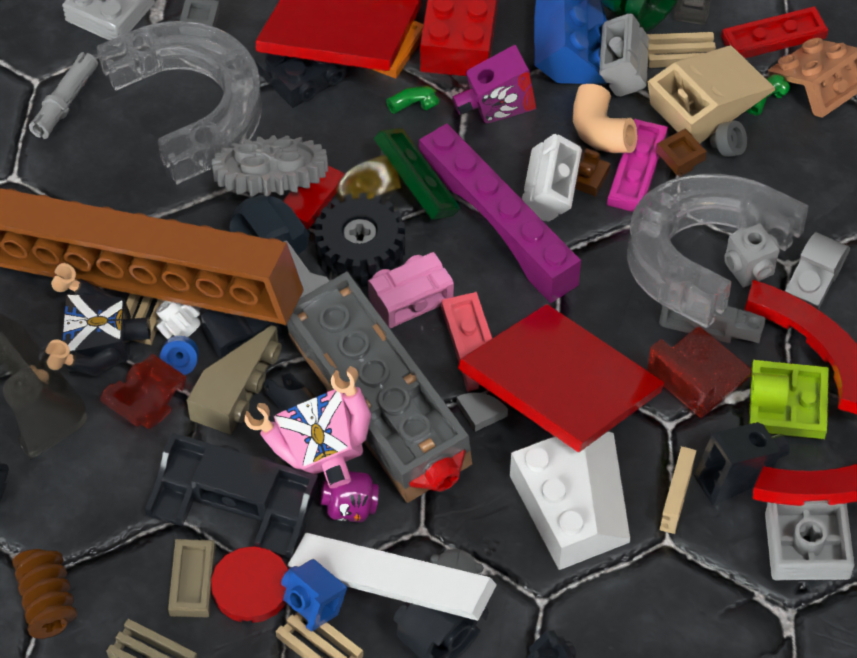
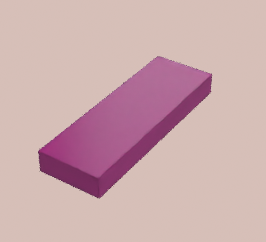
M634 119L637 127V145L632 153L622 154L608 196L607 206L641 214L660 157L656 153L657 143L666 138L668 127Z

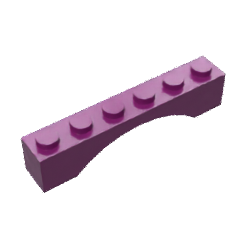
M447 123L419 139V151L445 187L473 205L489 221L512 251L529 282L550 303L579 286L581 268L579 257Z

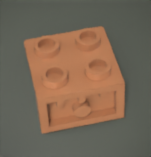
M812 38L805 41L802 47L792 54L780 58L776 65L768 69L769 76L773 74L784 76L785 81L804 85L813 115L823 118L857 94V47L848 46L844 43L825 41L821 38Z

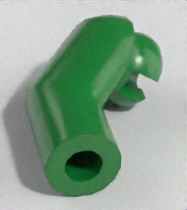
M773 74L766 78L775 87V91L746 111L749 114L758 116L763 111L767 97L771 94H774L777 98H782L783 95H786L790 85L789 82L784 80V76Z
M431 86L409 87L387 98L386 104L391 113L396 114L420 101L424 110H429L439 104V98L435 94L436 90Z

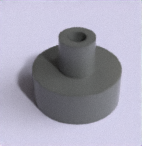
M739 121L723 122L717 127L716 134L710 137V144L713 148H718L719 152L725 157L742 155L747 147L745 128Z

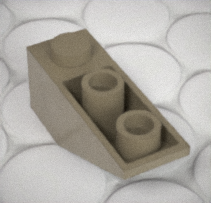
M271 325L203 370L187 399L190 420L230 435L237 423L244 422L246 411H249L250 399L254 393L258 394L264 385L265 372L270 364L274 365L279 358L281 343H278L276 326Z

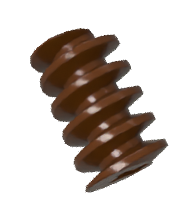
M30 549L17 554L12 560L13 566L16 569L15 576L17 582H19L18 589L22 596L21 602L23 609L26 610L24 615L26 622L29 624L28 631L34 638L46 639L62 633L66 629L67 624L77 617L76 608L72 607L74 603L73 595L68 593L71 587L69 580L65 579L67 571L66 567L62 565L64 561L63 555L58 551Z

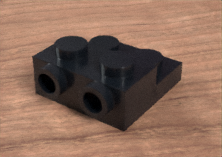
M260 53L252 58L253 68L292 108L311 100L316 94L332 85L340 83L343 78L348 76L347 65L267 53Z

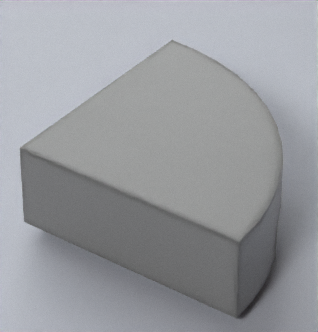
M467 393L457 396V405L475 432L508 416V408L501 401L490 395Z

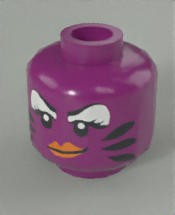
M349 471L351 482L336 488H329L328 483L323 481L320 504L327 505V513L330 518L362 523L366 521L369 514H375L379 487L378 484H373L369 474Z

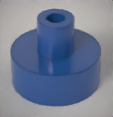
M181 335L169 338L164 343L160 353V362L163 368L170 374L177 376L190 373L195 368L199 358V349L192 339Z

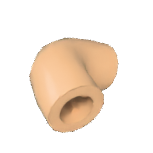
M583 84L579 86L573 105V124L580 139L598 151L632 153L637 145V127L632 118H609L607 116L611 99L610 92L607 89L596 84Z

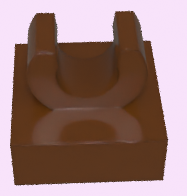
M686 128L657 143L656 153L679 177L691 172L695 165L705 161L707 153Z
M586 148L585 153H581L575 189L596 197L610 172L611 163L601 160L600 153Z

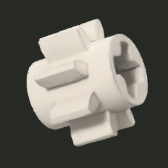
M165 300L156 310V314L160 317L157 319L158 324L156 327L167 339L172 335L189 337L201 324V321L197 318L200 315L199 310L201 308Z

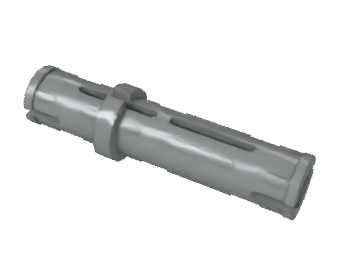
M84 52L80 53L54 92L44 98L41 110L29 124V129L38 138L43 137V139L48 138L57 122L67 116L70 111V104L98 67V61L94 56L89 53L86 56Z

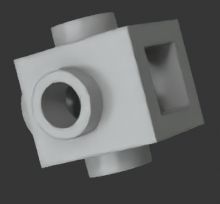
M761 223L750 228H740L729 236L724 262L744 288L751 285L753 280L760 281L774 275L780 252L779 244L772 234L767 233Z

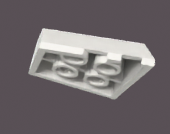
M605 433L581 452L575 451L554 436L511 453L510 478L559 570L630 543L614 433Z

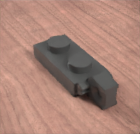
M668 291L665 293L659 325L662 327L730 343L731 339H744L759 343L765 324V317L749 311L745 312L741 309L738 310L737 308Z

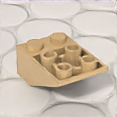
M731 45L674 62L647 81L650 105L677 132L686 128L699 144L716 133L719 124L734 120L775 91V87Z

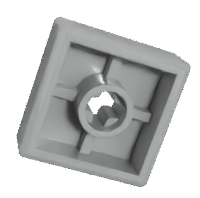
M66 0L62 7H64L63 11L65 12L66 21L113 43L120 44L153 6L155 1Z
M827 500L804 501L803 506L768 502L765 519L772 579L848 580L851 578L855 564L847 503L828 505ZM803 537H810L811 542L806 541Z

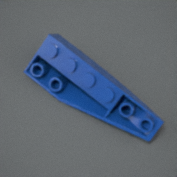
M536 0L534 16L535 66L555 82L607 84L599 73L602 25L607 21L602 1Z

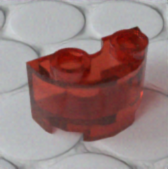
M151 354L142 363H136L132 366L126 377L127 382L123 383L119 380L116 384L112 383L107 386L101 395V402L138 428L140 425H143L147 429H151L171 412L173 408L167 404L177 389L183 391L187 376L156 355Z

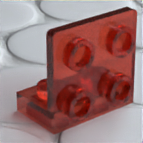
M702 327L695 328L673 347L660 339L650 348L647 371L665 382L664 387L700 418L704 417L748 380L752 374V370Z

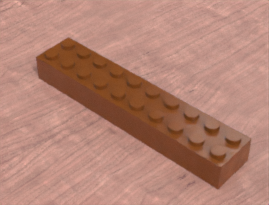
M0 188V267L54 278L59 276L54 272L57 266L61 263H66L75 269V280L81 278L97 287L287 325L304 291L287 242H282L275 238L266 239L250 236L243 232L218 230L207 225L197 226L181 223L175 219L165 220L149 217L142 213L133 214L114 210L110 207H96L82 204L78 201H65L50 198L46 195H33L22 193L15 189L6 190Z

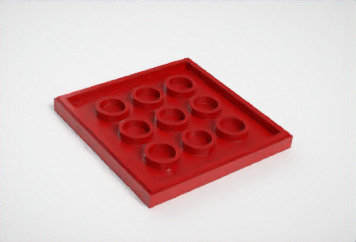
M280 0L256 39V51L390 71L422 6V0Z
M548 304L461 358L458 366L461 372L577 452H581L661 393L665 383Z

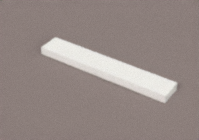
M305 533L287 565L289 568L299 567L309 560L315 559L347 587L477 621L496 587V583L490 577L310 533Z

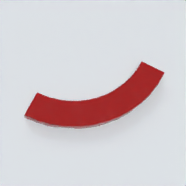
M753 280L744 310L765 317L787 330L793 327L807 337L806 343L825 362H829L835 372L834 379L839 395L838 409L857 414V343L836 322L807 302L776 287Z
M857 464L818 471H794L763 466L753 488V499L794 506H803L804 501L827 500L828 505L857 502Z

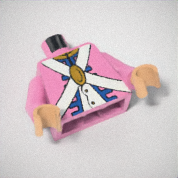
M351 366L347 369L349 382L343 381L339 376L338 370H335L331 378V385L334 390L274 415L275 422L269 421L270 410L264 403H258L257 405L258 410L264 416L263 419H254L248 411L245 414L246 425L253 430L262 429L261 436L278 456L295 469H302L311 474H318L324 471L329 488H337L351 482L345 462L363 454L362 443L367 438L371 419V412L359 387H355L358 371Z

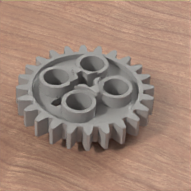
M272 135L266 140L262 137H257V141L253 142L244 139V144L232 143V148H222V153H215V159H212L214 182H218L219 187L225 186L226 191L236 189L237 194L250 192V196L263 192L265 196H269L271 192L283 195L284 190L298 192L297 187L310 188V183H319V178L326 177V172H328L326 149H322L321 144L314 145L313 140L303 142L302 137L290 139L289 136L277 139L275 135Z

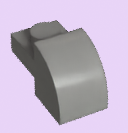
M815 232L800 255L801 260L785 292L819 310L832 282H835L850 252V247Z

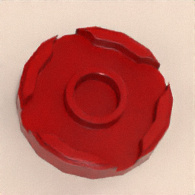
M256 546L239 548L225 555L216 565L211 578L213 599L219 610L234 621L252 620V623L263 622L277 615L287 604L283 600L286 588L281 585V580L288 571V568L282 558L271 550Z

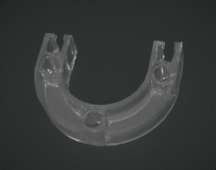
M169 21L138 28L96 46L100 68L105 76H110L111 85L115 91L156 73L173 69L200 72L215 80L223 89L224 94L220 103L210 114L197 122L157 139L161 161L165 168H171L172 178L176 184L212 169V159H215V153H222V148H232V143L244 144V139L250 140L254 135L262 112L259 73L249 51L230 34L201 23Z
M697 174L670 180L648 192L634 209L627 248L629 268L636 282L650 297L678 314L708 328L715 320V308L716 312L720 314L727 309L732 281L683 256L672 245L670 239L681 230L696 225L720 224L740 229L750 228L761 223L767 233L772 234L776 238L779 248L786 251L793 242L792 234L799 238L804 233L809 206L760 182L733 175Z

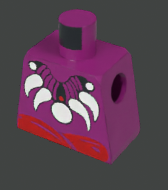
M516 45L470 68L466 72L470 89L452 96L459 115L478 109L485 123H492L537 109L529 69Z

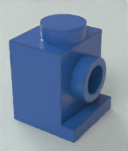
M311 559L299 567L294 566L290 568L281 580V585L286 588L283 600L308 620L306 628L311 632L339 615L347 586L315 559Z

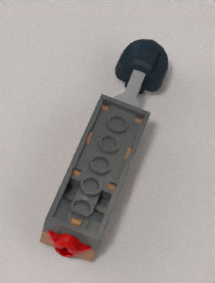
M265 195L255 196L243 201L233 210L228 231L243 232L250 236L266 239L275 238L282 242H287L304 289L287 323L290 339L328 392L334 390L331 385V378L335 370H338L339 376L343 381L349 382L347 369L349 366L356 368L358 379L355 387L361 389L371 412L367 438L364 443L402 497L409 503L429 490L441 492L452 487L458 481L460 471L472 465L469 435L348 272L331 281L327 277L309 272L298 256L307 248L309 232L291 207L276 197Z

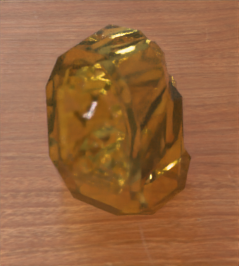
M381 155L351 168L342 176L337 190L343 198L344 195L352 193L353 199H359V193H367V199L371 200L374 195H384L400 188L401 185L396 169L385 155Z

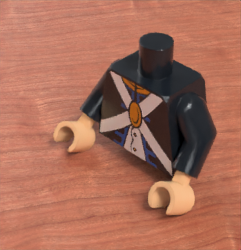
M61 263L57 266L54 272L59 276H55L51 281L53 289L57 292H64L69 288L72 290V294H66L63 341L52 340L45 350L47 354H50L47 360L48 367L52 370H58L63 364H66L69 373L81 372L98 376L117 364L125 363L129 359L131 340L151 338L149 317L131 319L127 303L124 299L106 292L81 278L75 280V269L69 264Z

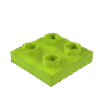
M753 360L749 424L759 422L765 426L769 434L825 439L827 433L829 367Z

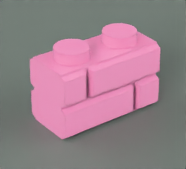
M432 252L423 257L422 255H414L404 265L391 271L389 269L378 271L372 279L368 280V293L371 304L391 329L440 307L442 299L454 297V283L436 254Z

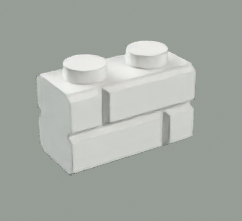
M556 134L545 139L544 143L541 142L532 148L524 186L525 193L522 196V200L541 220L547 222L571 209L582 153L580 146Z

